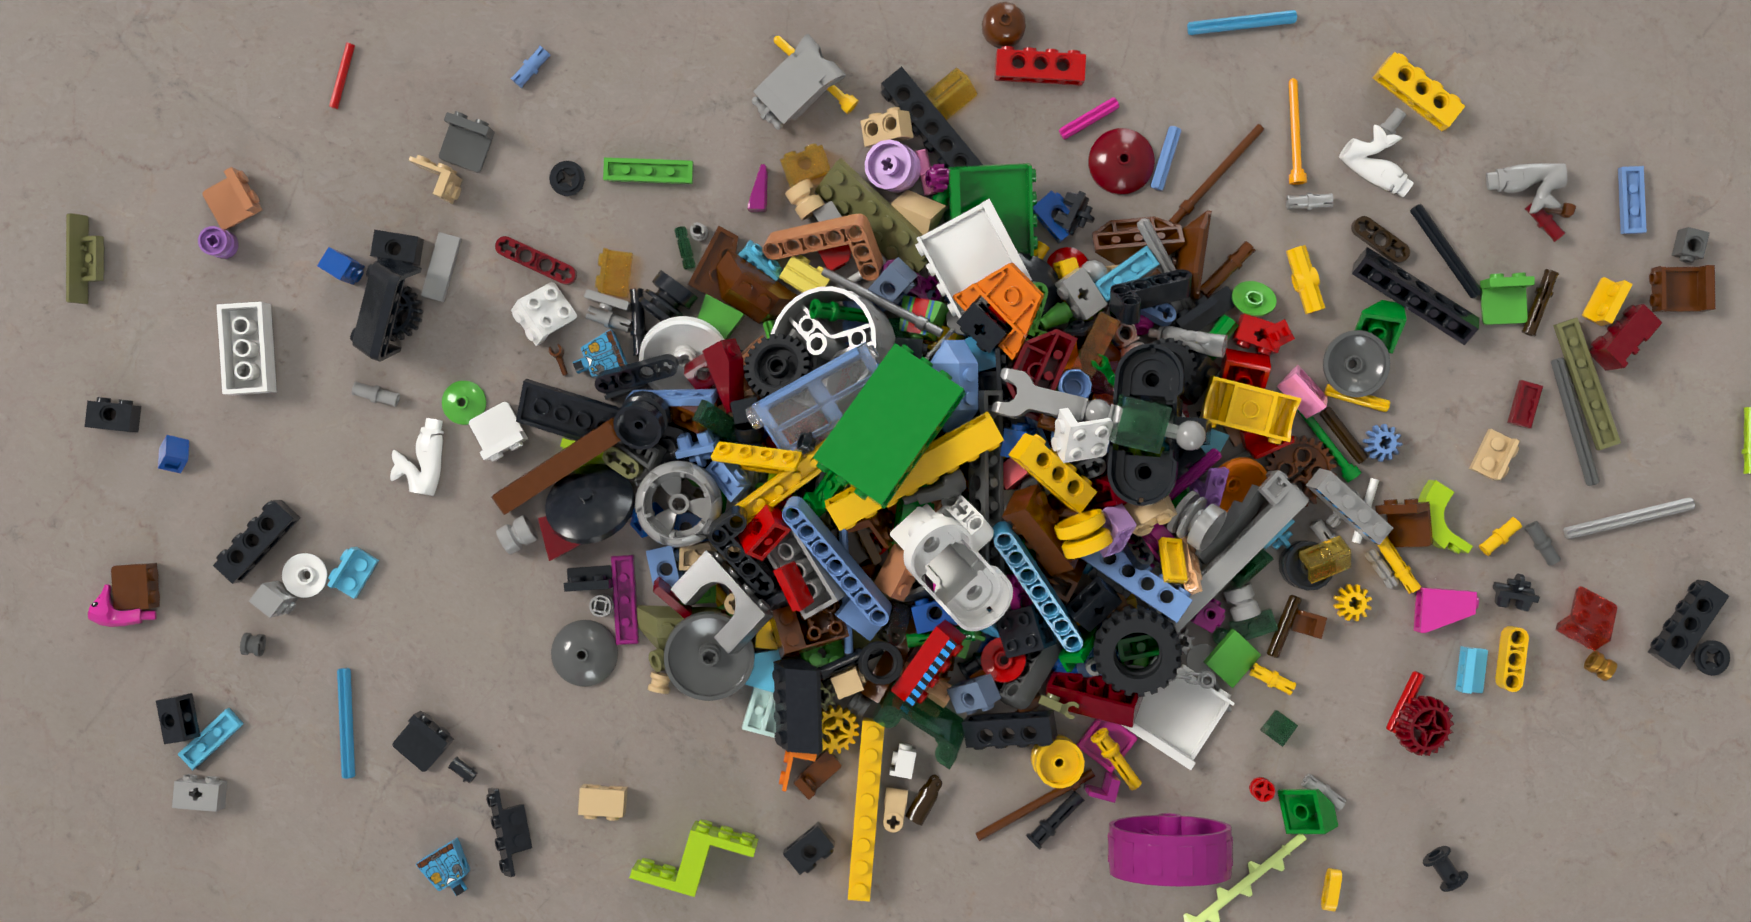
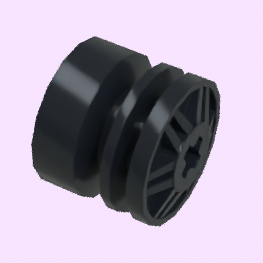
M660 270L652 280L658 291L655 293L646 289L645 292L652 299L649 302L641 296L638 301L641 302L647 312L658 320L663 321L671 318L673 314H676L678 317L684 316L678 310L679 306L690 309L698 297Z

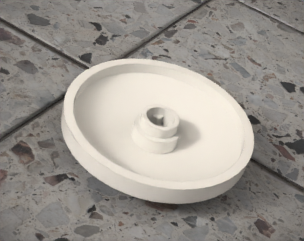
M679 316L659 322L644 337L640 347L639 361L671 354L678 359L679 365L674 376L649 382L648 384L654 390L695 389L684 376L685 364L703 354L702 350L725 339L715 327L698 318ZM665 362L664 366H668V368L671 369L672 365H668V363ZM649 367L641 369L645 375L653 374V370ZM706 368L699 369L701 372L709 371Z

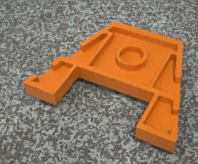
M1009 263L963 291L956 293L952 298L966 311L973 302L983 297L1013 328L998 346L1001 347L1011 360H1014L1020 353L1044 294L1014 263Z

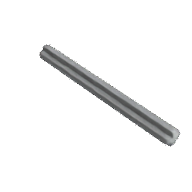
M1685 498L1565 527L1563 529L1566 539H1573L1693 510L1695 503L1693 498Z

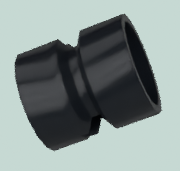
M761 419L734 424L736 440H738L737 444L767 447L766 439L763 438L765 433Z

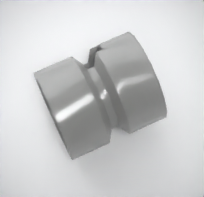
M526 515L515 519L513 526L506 524L496 530L500 543L510 555L522 549V544L527 546L538 540V534Z
M1251 583L1240 584L1223 592L1227 603L1232 605L1229 610L1234 622L1261 614L1258 601L1253 600L1255 592Z

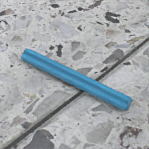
M1289 10L1194 21L1187 24V32L1189 35L1292 24L1297 21V12Z
M340 668L337 670L341 775L342 778L349 779L355 776L350 668Z

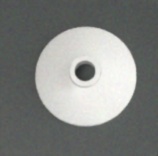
M301 553L291 557L286 562L282 571V580L284 586L291 594L301 598L312 597L324 588L327 582V569L323 561L317 556ZM306 571H309L311 574L309 579H306L304 576Z

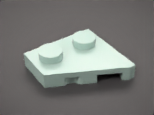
M753 687L742 730L775 738L776 722L774 720L775 701L773 699V692Z

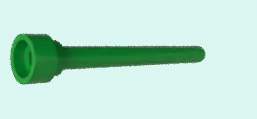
M1297 409L1315 435L1323 442V445L1329 448V453L1334 456V459L1342 468V477L1348 483L1359 476L1362 472L1357 465L1349 464L1315 418L1311 416L1306 419Z

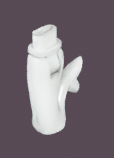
M1374 125L1373 142L1367 143L1352 138L1341 151L1339 158L1364 179L1390 191L1392 194L1397 193L1404 197L1414 184V182L1407 178L1408 175L1403 173L1402 169L1391 161L1367 157L1391 147L1400 141L1402 137L1395 134L1386 135L1380 126Z
M426 418L425 427H421L416 441V456L421 472L406 457L393 450L392 460L395 465L391 470V481L406 474L409 492L434 496L441 472L443 437L439 434H444V431H441L443 421Z

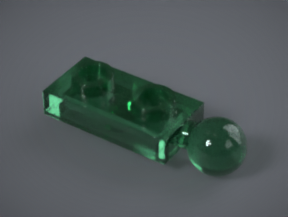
M702 399L692 420L722 439L727 440L728 438L732 442H738L734 431V418L709 401Z
M1268 608L1261 611V614L1237 622H1228L1230 629L1218 628L1213 632L1212 638L1218 645L1229 631L1234 629L1245 640H1250L1277 631L1278 627L1272 609Z

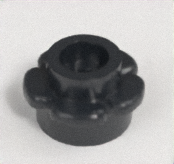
M802 432L798 438L797 450L802 451L803 454L809 451L812 452L815 448L816 438H814L812 432Z

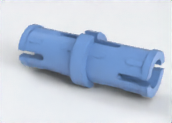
M539 46L528 60L525 59L522 62L524 65L510 79L522 88L533 74L536 75L539 72V67L551 55L543 47Z

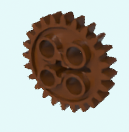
M1305 435L1301 436L1300 440H1298L1297 436H1293L1294 443L1272 452V458H1265L1270 465L1264 466V468L1268 471H1280L1281 465L1286 464L1289 468L1287 476L1290 478L1298 473L1297 467H1305L1315 458L1314 463L1301 471L1303 475H1296L1289 482L1295 484L1297 481H1300L1303 485L1302 492L1309 498L1312 504H1317L1316 497H1319L1305 485L1312 478L1311 471L1314 467L1328 471L1337 467L1336 464H1330L1334 456L1326 455L1329 448L1321 449L1323 442L1314 444V437L1307 441ZM1299 450H1303L1306 454V458L1302 462L1297 458Z

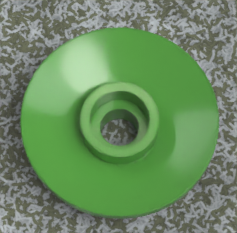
M1242 282L1232 292L1234 305L1243 313L1251 316L1267 315L1276 306L1277 300L1274 292L1260 282Z
M457 381L445 390L442 397V409L447 418L452 422L468 425L471 419L485 412L486 396L477 384L470 381ZM464 398L466 403L461 407L459 400Z

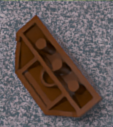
M1210 210L1204 212L1182 229L1185 245L1176 250L1175 256L1171 257L1176 270L1184 269L1192 273L1190 297L1193 301L1198 300L1200 296L1212 214Z
M1155 216L1110 220L1092 233L1095 253L1114 265H1120L1136 252L1148 246L1137 227V222L1143 218L1150 220L1168 256L1184 246L1185 240L1181 225L1173 224Z
M730 249L717 265L722 300L758 324L769 320H776L784 307L798 296Z

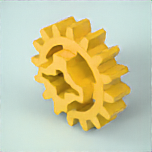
M829 705V711H825L822 708V732L827 735V741L822 738L823 751L827 748L829 754H832L833 750L836 749L838 754H840L843 747L849 750L847 745L849 742L852 744L856 743L853 736H859L858 731L855 730L859 727V724L855 721V715L850 714L848 708L842 710L841 705H838L836 709H833L832 705ZM843 718L848 721L849 726L843 724Z

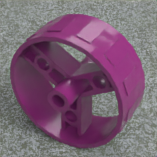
M1175 813L1115 819L1109 823V873L1123 881L1156 886H1204L1225 882L1232 877V827L1225 822L1214 819L1181 816Z

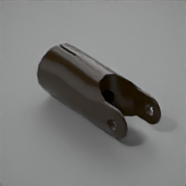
M934 774L929 777L928 781L917 793L905 815L909 820L920 826L925 822L942 787V781L937 775Z

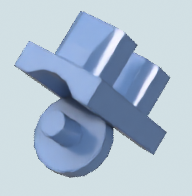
M710 429L696 434L698 438L696 442L692 441L690 433L680 434L677 437L678 449L675 452L676 458L689 457L690 462H697L700 467L706 466L707 459H711L712 452L718 442H720L719 437L714 438Z

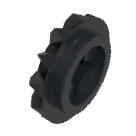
M573 161L557 163L552 168L549 176L550 185L553 190L566 197L576 195L583 189L586 180L583 169ZM563 171L569 176L573 175L571 179L572 186L566 182L562 183V180L565 179Z
M1706 640V642L1698 644L1699 647L1694 651L1695 659L1693 660L1697 670L1710 676L1723 673L1730 663V653L1727 647L1715 640ZM1706 652L1710 654L1715 653L1713 656L1715 663L1706 661L1709 658Z

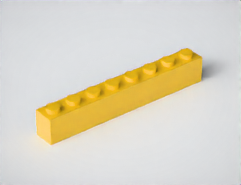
M988 411L934 440L886 507L893 506L898 502L899 498L905 495H913L918 491L919 487L936 482L939 476L947 472L949 474L956 471L959 465L964 462L976 460L979 458V454L984 451H992L998 448L1004 439ZM852 486L825 500L826 509L839 531L853 528L857 521L863 518L873 517L878 512L877 510L882 507L868 497L866 500L861 499L854 493L855 488Z
M862 718L848 900L870 902L885 719Z

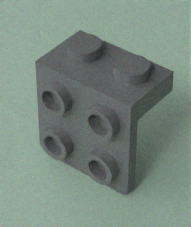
M455 111L454 114L447 112L444 121L449 124L439 152V158L445 162L479 173L484 165L495 132L488 127L489 123L483 120L476 119L474 122L468 120V116Z

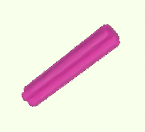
M1112 97L1059 129L1061 137L1065 140L1119 108L1118 101L1115 97Z

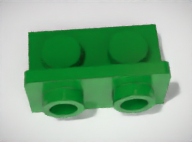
M1079 626L1083 639V646L1079 651L1069 652L1063 647L1058 658L1066 672H1072L1077 663L1085 662L1094 647V640L1099 626H1096L1091 632Z

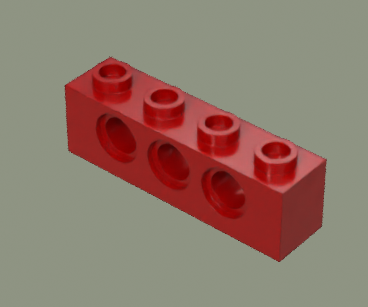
M1003 46L1001 49H997L994 81L1082 86L1085 81L1086 54H1081V51L1078 50L1060 53L1057 49H1046L1043 52L1037 51L1036 48L1032 47L1014 50L1012 46ZM1019 59L1023 62L1024 66L1022 68H1015L1012 61ZM1042 61L1045 63L1046 68L1039 70L1035 67L1034 63ZM1064 62L1068 69L1066 71L1059 70L1057 63Z

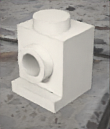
M899 743L898 751H893L891 765H895V767H890L889 775L912 779L916 758V749H912V745Z

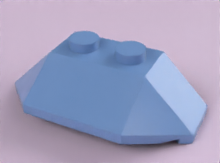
M943 340L940 348L931 360L932 368L938 372L940 370L947 372L952 376L951 380L964 388L966 393L963 400L943 426V432H951L971 421L978 411V362L965 340Z

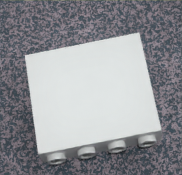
M990 199L923 236L917 237L919 243L915 244L921 257L926 255L929 261L926 267L932 277L937 276L940 283L936 286L942 297L947 295L950 304L947 306L953 317L957 315L960 318L965 313L952 298L953 295L1009 263H1014L1032 280ZM983 297L979 299L984 304H988V302Z
M1158 655L1153 656L1148 666L1157 659ZM1184 664L1177 668V674L1185 675L1188 672H1194ZM1189 675L1192 677L1190 681H1197L1196 677ZM1205 678L1203 679V682L1205 684H1208L1210 682ZM1175 679L1169 682L1165 689L1159 687L1158 693L1151 695L1150 691L1144 692L1145 697H1143L1133 728L1124 727L1189 770H1192L1195 765L1193 760L1230 704L1233 706L1234 702L1229 700L1231 695L1221 688L1217 692L1212 688L1204 689L1200 685L1189 684L1185 679Z

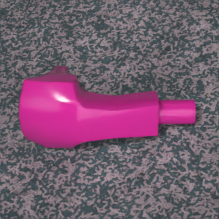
M110 584L104 585L101 594L90 605L88 610L89 620L107 627L140 624L143 620H156L157 616L156 611H143L142 609L115 610L111 604Z

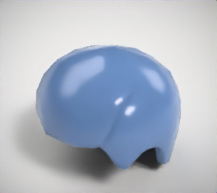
M1071 369L1064 372L1057 385L1059 392L1088 398L1092 389L1089 376L1080 369Z

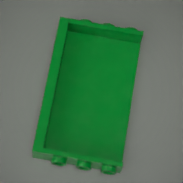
M894 343L813 456L817 462L816 467L826 474L829 471L836 475L835 480L844 487H847L849 484L855 488L854 493L861 499L866 500L868 497L884 509L966 395L964 388L951 380L952 376L944 370L938 372L932 368L933 364L924 357H921V359L913 355L914 351L903 344L900 347L896 343Z

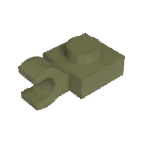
M1047 693L1046 696L1041 695L1039 704L1060 712L1069 719H1074L1075 716L1068 713V708L1070 706L1079 708L1076 702L1062 704L1059 702L1060 697L1051 693Z

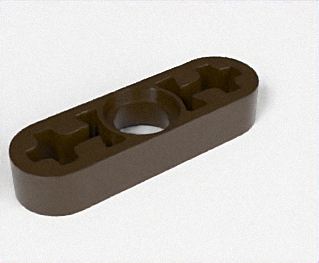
M1361 216L1353 221L1351 225L1353 234L1391 262L1401 263L1410 256V249L1407 244L1371 218ZM1365 222V228L1367 230L1372 231L1373 229H1376V231L1372 234L1369 233L1367 230L1361 232L1359 230L1360 225H1358V223L1361 224ZM1377 234H1383L1386 237L1384 246L1376 244L1375 237ZM1392 248H1401V254L1403 256L1396 257V251H1394Z

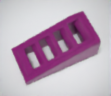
M761 164L747 205L749 212L767 211L768 168L765 164Z

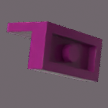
M1106 771L1101 788L1089 784H1084L1083 788L1088 796L1115 803L1121 781L1115 773Z

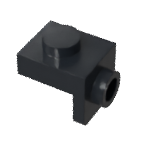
M1080 319L1074 320L1064 330L1065 333L1078 338L1076 341L1077 349L1094 350L1096 347L1093 322H1084V320Z

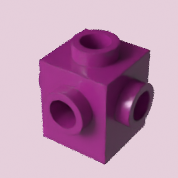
M1212 598L1190 621L1213 633L1216 626L1219 627L1223 623L1225 609L1220 607L1221 602Z

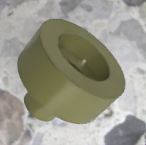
M660 648L649 653V662L656 672L665 670L664 651Z

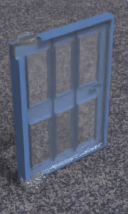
M864 342L752 404L751 407L745 410L749 422L756 430L764 426L778 449L802 452L797 450V441L802 432H812V435L816 438L815 446H817L828 437L879 366L876 359L879 357L877 350L873 345L868 346Z

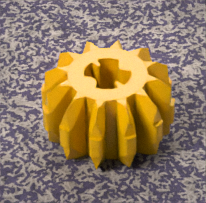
M1346 584L1345 590L1339 588L1338 592L1341 595L1333 596V599L1338 600V603L1333 605V608L1339 609L1337 615L1340 617L1344 616L1347 621H1350L1352 618L1354 621H1359L1360 616L1367 617V613L1364 610L1372 609L1370 605H1367V602L1372 601L1371 597L1366 596L1368 590H1361L1358 584H1355L1353 587L1351 584ZM1351 598L1356 600V604H1353L1354 607L1349 606V601L1352 602Z

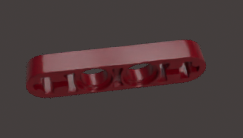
M503 236L498 238L495 243V249L501 256L561 284L571 285L577 278V272L572 266L515 239ZM509 241V246L517 249L516 253L509 250L503 252L504 249L501 247V244H506ZM524 250H529L532 253V258L528 262H523L520 258ZM549 259L552 262V268L546 272L542 271L540 267L541 262ZM557 264H560L558 269L566 272L570 269L571 278H566L564 281L561 274L555 273Z

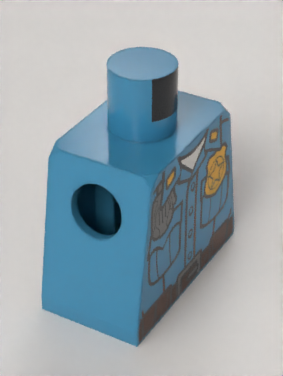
M612 329L582 346L581 351L584 357L573 361L577 374L589 370L594 378L601 371L628 364L615 331Z
M455 838L416 863L418 869L438 891L450 886L455 896H458L468 889L462 877L470 872V867L458 838Z

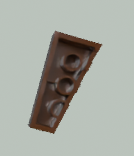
M1038 484L1014 491L1002 515L1006 522L1011 521L1014 524L1012 528L1017 535H1023L1027 548L1036 551L1037 560L1051 576L1075 569L1079 558H1065L1061 548L1065 541L1058 539L1054 530L1055 525L1060 522L1058 514L1049 504L1046 493L1041 490Z

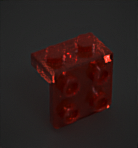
M1580 586L1575 591L1570 615L1557 623L1556 631L1595 651L1611 641L1617 605Z

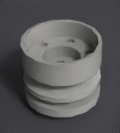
M1191 491L1176 506L1177 515L1168 522L1167 530L1171 533L1177 532V537L1183 538L1188 534L1187 543L1197 550L1203 551L1211 544L1226 520L1227 512L1213 503L1206 508L1207 499L1205 497L1200 498L1197 492Z

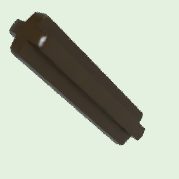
M1326 407L1320 412V416L1358 464L1366 461L1368 458L1367 453L1332 408Z
M1295 595L1289 596L1268 647L1267 655L1279 658L1302 599Z

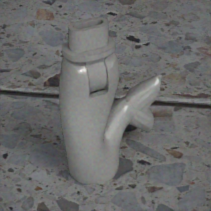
M1565 163L1520 164L1486 173L1487 190L1497 189V192L1502 190L1507 193L1521 192L1538 182H1542L1533 199L1530 214L1540 211L1544 206L1552 209L1561 207V204L1551 195V192L1555 189L1563 188L1567 184V168Z
M1160 326L1159 329L1150 328L1148 332V337L1157 338V340L1162 338H1174V341L1181 340L1183 341L1182 345H1188L1190 350L1209 356L1223 358L1226 352L1227 335L1192 331L1173 326Z

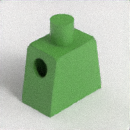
M706 294L698 319L711 324L726 340L742 322L745 315Z

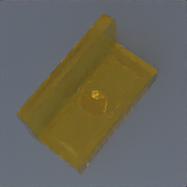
M957 67L924 93L946 120L977 96V92L968 76Z
M1340 535L1299 552V558L1308 569V580L1311 584L1351 568V549Z

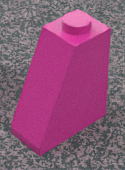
M1421 587L1416 591L1414 631L1427 633L1475 615L1476 609L1479 607L1477 592Z

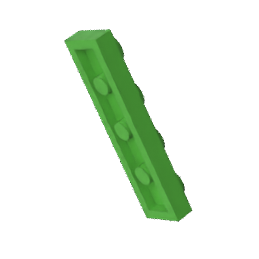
M604 157L603 180L693 184L694 162L691 160Z

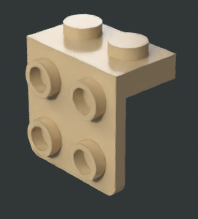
M417 155V158L410 156L408 161L421 169L439 175L433 192L434 195L451 204L459 198L462 179L456 175V171L441 163L437 165L431 162L430 159Z

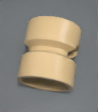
M810 179L799 182L785 193L790 203L796 205L795 211L802 221L812 217L815 210L825 205L820 195L814 194L816 189Z

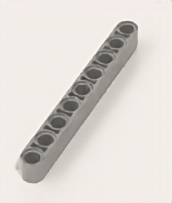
M1291 483L1293 487L1277 505L1269 504L1245 527L1241 534L1201 571L1203 579L1200 580L1202 592L1189 597L1193 601L1178 623L1168 618V621L1174 624L1177 633L1309 502V498L1294 483Z

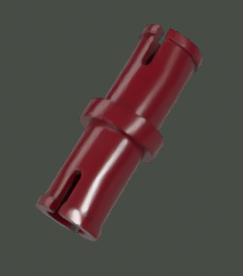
M1530 203L1525 208V210H1527L1528 213L1530 212L1532 203ZM1544 208L1530 214L1538 223V228L1542 227L1553 242L1560 239L1566 233L1552 219L1554 216L1551 213L1548 214Z

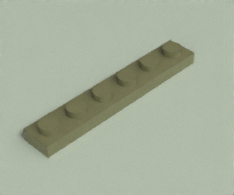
M1572 318L1553 325L1596 450H1602L1621 443L1578 318Z

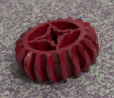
M1418 696L1417 699L1411 698L1410 704L1404 703L1405 709L1398 710L1401 715L1395 718L1399 723L1394 727L1398 731L1395 736L1400 740L1401 746L1419 756H1430L1431 752L1438 753V747L1445 748L1444 742L1450 741L1448 735L1454 733L1450 729L1454 725L1453 721L1450 720L1453 715L1451 712H1448L1450 708L1441 700L1435 699L1432 696Z

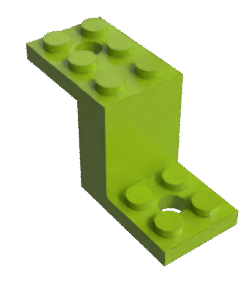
M700 819L699 822H694L690 830L679 871L674 866L667 864L660 866L654 864L655 862L651 859L642 858V860L638 859L629 878L695 897L711 845L754 857L759 839H756L754 834L748 832L739 834L733 832L734 829L731 827L712 826V822Z

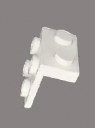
M553 282L518 299L511 309L516 322L522 325L527 338L533 341L536 346L543 343L549 334L577 318L576 312Z
M502 402L469 421V425L483 451L479 452L483 460L494 462L502 458L504 452L510 449L511 451L517 450L523 446L522 442L528 440L522 426L516 422V415L508 402Z
M1069 408L1059 409L1058 419L1055 421L1054 437L1051 440L1052 449L1057 452L1063 463L1103 457L1107 453L1113 421L1111 418L1078 423Z

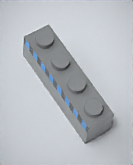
M1319 468L1305 485L1366 541L1380 545L1393 529L1389 523L1333 472Z

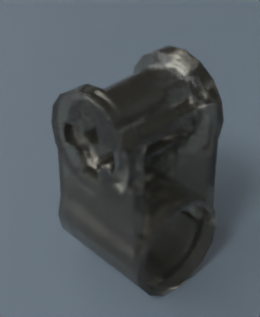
M889 600L892 605L887 624L878 630L877 636L883 641H888V643L898 646L905 639L906 630L912 617V610L909 604Z

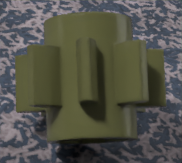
M821 682V694L822 690H824V693L829 694V698H826L825 702L821 699L823 709L827 710L828 703L831 705L836 704L832 699L837 694L832 693V684L826 688L824 683Z

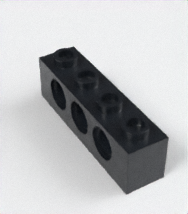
M270 500L262 508L263 512L248 522V528L244 533H239L232 539L231 542L233 544L229 549H224L217 555V561L213 566L232 584L240 583L301 518L282 500ZM269 518L274 521L272 529H269L267 526ZM254 534L259 538V543L256 546L252 542ZM238 551H241L244 555L242 562L237 559Z
M1696 580L1688 587L1687 595L1678 602L1675 607L1676 611L1671 618L1665 621L1663 630L1650 644L1651 648L1648 653L1668 667L1680 670L1729 598L1728 594L1709 581ZM1700 600L1701 607L1697 609V602ZM1688 618L1689 624L1685 628L1684 621ZM1676 637V644L1672 646V639Z
M1054 710L967 715L962 722L966 748H974L975 750H982L995 746L996 749H1003L1010 745H1017L1019 748L1027 747L1030 744L1049 746L1058 736ZM1027 727H1033L1036 733L1030 732ZM1006 728H1011L1014 734L1008 733ZM984 729L990 730L993 735H988Z

